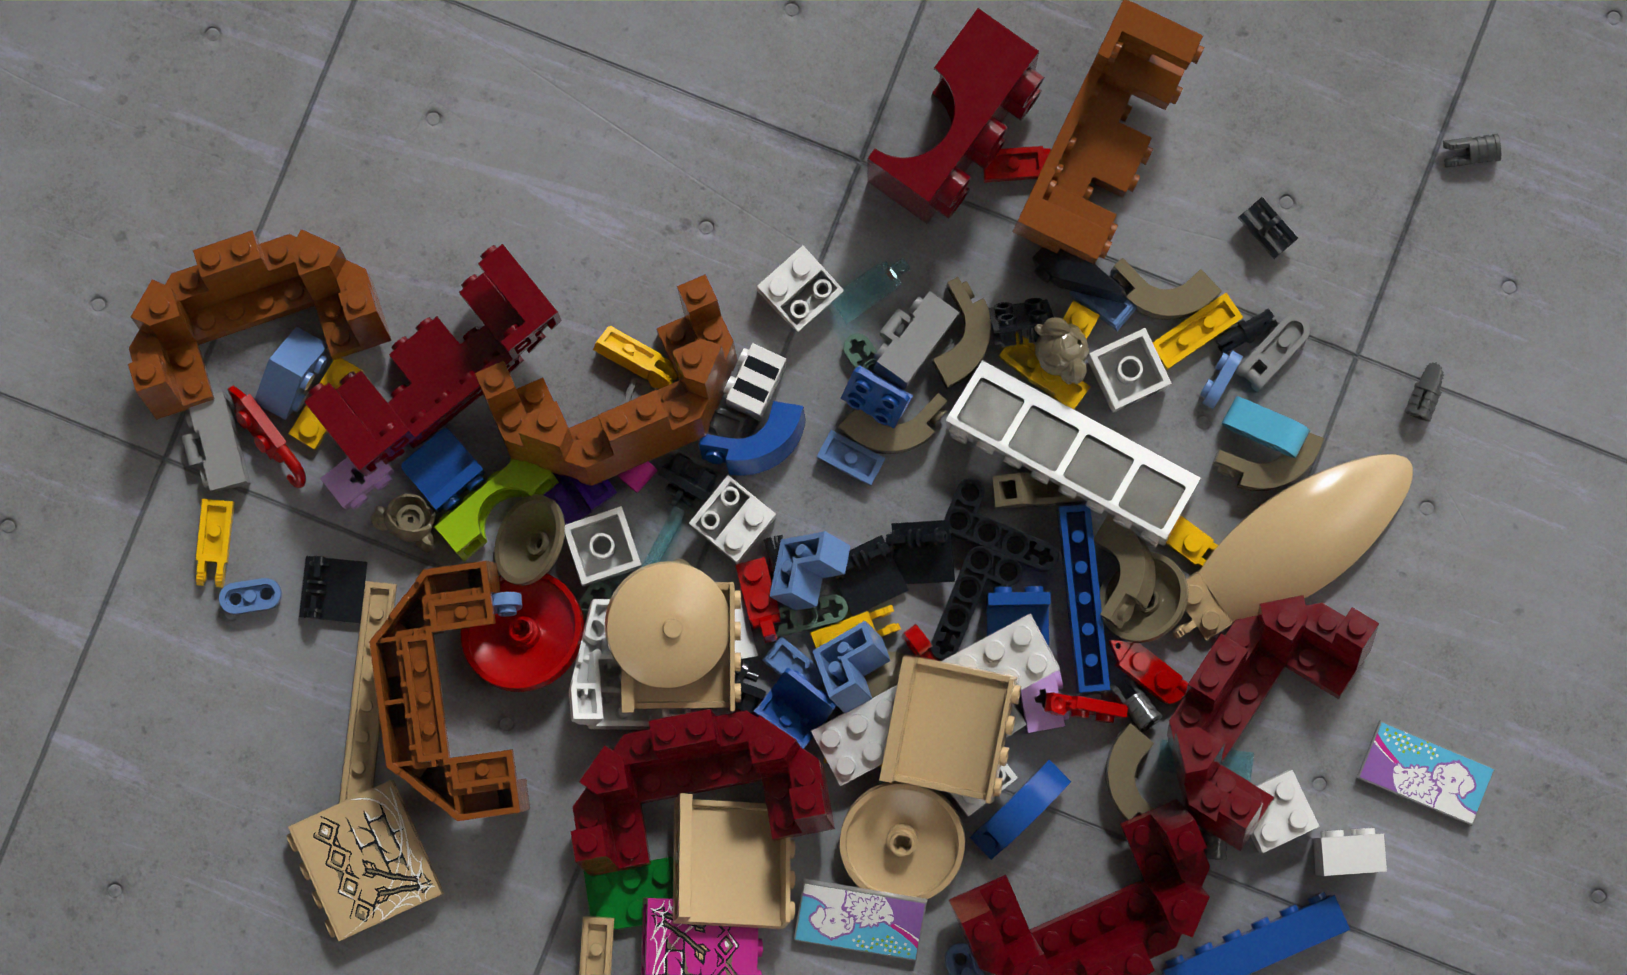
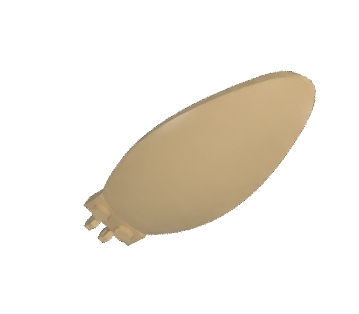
M1378 454L1359 458L1311 475L1289 486L1260 505L1221 541L1199 572L1197 571L1186 578L1189 592L1186 611L1192 619L1174 630L1172 634L1175 639L1182 637L1197 626L1207 641L1232 625V622L1235 620L1257 616L1259 604L1300 595L1306 598L1335 580L1369 549L1398 511L1412 482L1413 467L1411 462L1404 456L1396 454Z

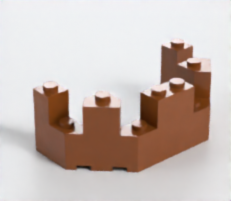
M1122 1L1012 231L1013 233L1055 253H1058L1059 249H1063L1092 264H1095L1098 257L1103 259L1106 257L1112 244L1111 240L1118 227L1117 224L1113 223L1117 214L1088 201L1094 189L1089 184L1091 182L1122 198L1127 190L1134 191L1140 179V175L1136 174L1140 163L1147 164L1153 148L1149 147L1152 137L1119 121L1126 122L1133 105L1128 103L1131 95L1163 110H1166L1169 103L1176 104L1183 90L1178 84L1184 71L1187 70L1191 62L1197 64L1205 48L1199 45L1203 35L1132 1Z
M302 229L297 237L287 234L260 244L251 230L193 250L197 265L171 273L165 285L153 279L151 280L131 315L139 331L129 347L132 363H129L128 366L136 393L157 420L215 399L199 347L200 344L314 306L316 307L333 360L392 341L375 286L367 270L346 260L340 246Z
M706 274L677 286L684 317L656 328L679 381L605 411L596 417L568 428L557 401H553L544 378L542 377L516 389L504 361L475 373L510 457L522 462L526 461L561 476L573 477L581 483L593 486L705 437L715 409L717 410L723 397V391L729 376L734 371L738 361L734 341L721 316L717 297Z
M490 561L423 569L414 584L389 614L387 620L369 641L386 767L412 785L414 789L431 802L441 807L456 821L520 813L530 809L526 778L517 780L513 749L450 757L434 634H441L447 630L496 624L492 594L500 593L501 591L497 563Z

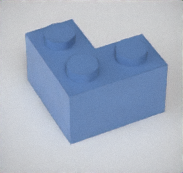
M296 327L268 360L255 396V401L258 405L284 420L288 418L293 410L298 412L306 400V396L303 395L304 390L306 391L315 376L314 373L320 374L328 361V358L325 357L328 348L327 343Z
M826 531L781 539L769 597L793 610L817 607L822 579L845 574L850 545Z
M866 621L813 650L828 696L844 713L872 699L865 675L891 661L882 637Z

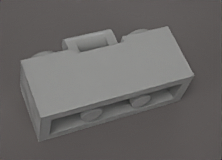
M930 291L924 299L918 296L908 310L912 313L911 317L902 310L897 309L879 333L890 345L888 346L883 343L873 357L877 360L873 370L902 390L907 387L960 313ZM903 323L907 328L899 338L894 333Z
M224 392L213 394L214 400L185 410L187 424L189 428L194 427L195 432L182 436L189 467L203 464L204 469L200 470L203 485L205 488L209 487L210 491L214 493L251 484L229 397ZM201 439L205 455L199 456L195 440Z

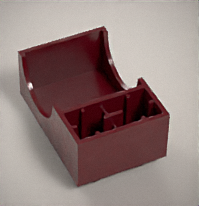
M977 8L934 67V70L940 74L939 84L932 92V95L945 107L951 121V128L946 137L932 150L914 157H895L874 149L867 158L868 183L926 224L936 211L948 219L951 218L970 191L967 185L972 177L965 173V171L972 162L985 170L997 156L1006 141L1003 136L1008 127L1002 123L1006 115L1010 113L1021 121L1040 96L1042 90L1039 87L1045 77L1035 71L1039 50Z

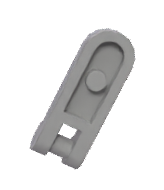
M1300 315L1287 316L1235 370V373L1241 378L1244 376L1252 383L1251 387L1258 392L1307 340L1310 333L1307 320ZM1257 361L1266 368L1261 375L1252 368Z

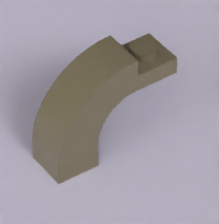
M1124 258L1120 259L1111 270L1115 274L1112 276L1113 280L1124 290L1128 288L1131 291L1127 295V299L1136 305L1137 309L1135 311L1155 319L1175 320L1191 316L1211 303L1222 292L1202 269L1185 284L1174 289H1159L1148 284Z
M959 277L948 281L946 287L962 315L964 334L960 342L953 349L934 358L932 361L946 390L965 380L978 367L987 350L991 334L990 313L985 299L982 298L972 303L971 299L974 298L972 289L967 281L962 283Z
M938 393L917 416L906 423L897 424L895 428L882 425L871 415L862 410L854 409L838 426V429L848 439L875 453L899 454L923 445L934 436L935 431L927 424L931 421L935 425L946 414L947 411L943 407L947 404V400Z
M1309 433L1296 458L1281 453L1277 459L1271 462L1253 463L1219 450L1212 464L1218 466L1217 471L1226 476L1235 478L1236 474L1240 475L1237 484L1238 488L1250 491L1274 490L1291 483L1308 470L1316 459L1324 438Z
M1103 467L1066 471L1064 475L1066 479L1102 498H1106ZM1020 472L993 476L995 507H1039L1086 501L1077 495L1075 499L1067 497L1058 491L1059 485L1051 481L1044 484L1034 479L1031 473Z
M1108 514L1094 537V543L1103 551L1117 557L1120 564V579L1100 615L1110 624L1121 629L1124 623L1132 617L1136 603L1147 608L1154 591L1156 572L1152 554L1145 542L1131 528L1127 529L1113 521L1114 517Z
M1131 723L1127 724L1111 746L1105 770L1110 798L1116 809L1126 820L1132 819L1137 813L1141 815L1154 809L1141 797L1135 782L1137 766L1154 743Z

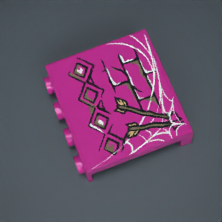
M643 898L641 975H762L761 970H757L758 957H762L763 941L762 938H758L759 928L673 924V899Z

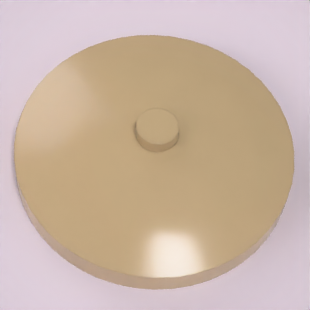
M665 561L652 563L631 573L613 593L605 615L606 641L617 664L637 681L658 688L684 686L706 675L721 658L730 635L729 607L718 585L699 569L680 562Z
M898 781L877 785L863 793L852 804L841 827L840 853L847 873L859 888L929 899L944 890L958 873L964 857L965 835L959 814L944 795L931 788Z

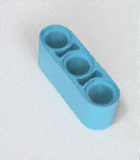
M1239 396L1235 397L1221 423L1236 434L1292 458H1296L1310 433V429L1303 424Z

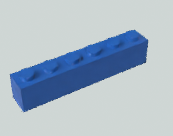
M1086 504L1059 507L1057 509L1076 693L1109 691L1111 689L1103 617L1100 615L1102 608L1091 509Z
M1321 892L1308 898L1309 904L1298 909L1297 905L1294 904L1279 911L1281 917L1269 921L1268 917L1259 919L1251 923V930L1242 934L1239 929L1222 936L1224 942L1212 946L1211 942L1202 944L1194 948V955L1185 959L1182 954L1165 961L1167 967L1160 970L1163 975H1249L1350 930L1336 896H1326L1325 892Z

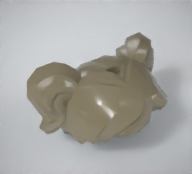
M1056 317L1047 319L1043 325L1037 324L1034 328L1040 336L1035 344V354L1039 360L1040 367L1051 375L1061 376L1066 384H1072V382L1080 383L1087 373L1084 362L1089 355V345L1080 328L1074 324H1068L1062 318Z
M402 494L393 498L387 507H375V512L370 516V519L376 529L389 530L390 534L400 538L402 541L415 542L417 547L427 553L434 548L435 540L431 531L436 513L432 507H427L425 500L416 494ZM409 519L414 520L412 523L408 522Z

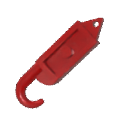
M234 385L228 388V393L236 407L234 410L236 419L240 426L244 429L247 428L254 437L256 447L262 453H266L270 460L274 459L278 463L284 462L294 475V477L290 474L287 475V480L291 485L296 488L304 487L306 474L301 463L286 445V440L251 394H244Z
M1117 640L1108 641L1117 661L1115 666L1159 701L1171 704L1186 696L1188 682L1141 643Z

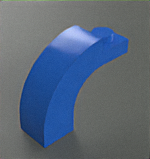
M773 401L768 421L759 432L741 439L706 434L699 441L701 457L713 464L726 463L729 475L745 476L767 471L783 462L798 445L806 423L804 407Z
M1049 759L994 815L972 834L970 839L992 860L1018 837L1060 795L1071 781Z

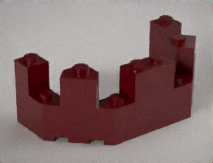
M503 244L498 248L493 245L481 254L482 260L478 265L483 273L478 277L476 274H473L461 284L463 289L459 291L461 297L484 326L480 329L475 326L462 337L465 341L459 344L438 316L434 319L428 317L420 322L415 328L417 332L409 339L406 336L402 337L391 347L393 351L389 356L410 380L411 384L409 386L403 384L390 394L392 399L389 402L383 398L361 370L358 373L352 371L344 376L339 382L341 386L338 389H335L329 382L325 386L320 383L307 393L309 398L304 403L357 469L366 477L378 469L375 464L383 461L387 465L405 453L403 448L409 444L413 449L419 446L481 397L483 392L475 373L502 361L505 362L509 373H511L524 361L520 355L526 350L528 353L532 352L546 338L543 331L547 327L552 330L562 321L558 311Z
M1300 595L1259 604L1257 616L1237 619L1226 635L1220 634L1189 681L1186 696L1170 718L1167 731L1184 807L1196 820L1197 825L1237 850H1242L1274 801V797L1223 766V762L1285 667L1335 698L1340 699L1372 649L1379 626L1378 622L1353 607L1345 617L1322 602L1306 606L1304 596Z
M711 709L650 720V729L624 734L613 750L604 745L579 781L585 790L572 807L576 830L571 831L575 862L590 876L651 865L642 804L675 798L680 793L695 794L757 781L763 782L773 841L833 830L835 826L825 769L818 758L800 747L795 738L761 715L757 718L745 710L715 716Z
M1175 799L1121 823L1120 826L1143 879L1032 929L1028 927L1006 874L949 899V903L978 967L995 975H1147L1154 972L1155 970L1150 959L1176 948L1182 934L1193 938L1210 898L1202 888L1210 869V864L1204 852V849L1207 847L1196 820L1178 799Z

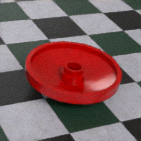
M546 574L538 581L525 586L510 583L500 575L498 576L500 591L520 593L522 595V609L516 611V615L501 617L495 614L496 624L461 628V643L464 655L472 669L484 681L496 688L511 692H527L540 689L560 678L575 661L584 631V618L581 607L567 586L552 575Z

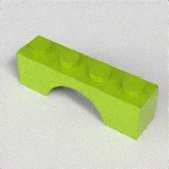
M511 458L510 463L501 471L492 473L488 477L486 484L480 489L467 494L463 499V503L454 511L446 512L440 518L435 528L465 562L488 543L485 532L486 520L491 510L497 504L513 497L525 498L527 496L532 497L534 494L544 495L559 482L550 470L526 461L522 462Z

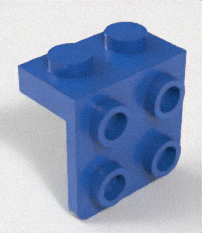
M859 365L852 372L840 399L846 401L850 407L871 415L878 423L895 428L913 395Z
M447 428L441 429L401 465L404 473L439 513L443 509L447 512L460 501L458 497L467 489L472 491L484 480L482 476L486 473Z
M1043 586L1024 587L1025 592H1012V587H993L994 593H987V636L1031 613L1049 647V605L1051 604V592H1043Z
M786 668L752 714L757 718L761 715L795 738L800 747L804 749L813 738L811 731L823 725L835 709L836 704L829 698L826 692L818 690L811 685L803 674Z

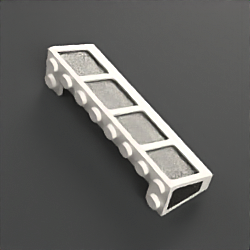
M981 361L946 419V426L950 432L949 436L963 444H966L967 440L973 444L977 441L976 447L991 455L994 451L1005 456L1003 461L1016 469H1020L1023 466L1033 471L1031 476L1044 484L1051 481L1059 485L1058 491L1072 499H1075L1076 495L1085 499L1088 508L1100 514L1104 510L1115 516L1113 521L1127 529H1130L1131 525L1138 528L1137 532L1141 534L1140 539L1153 547H1157L1158 544L1165 546L1201 479L984 361Z

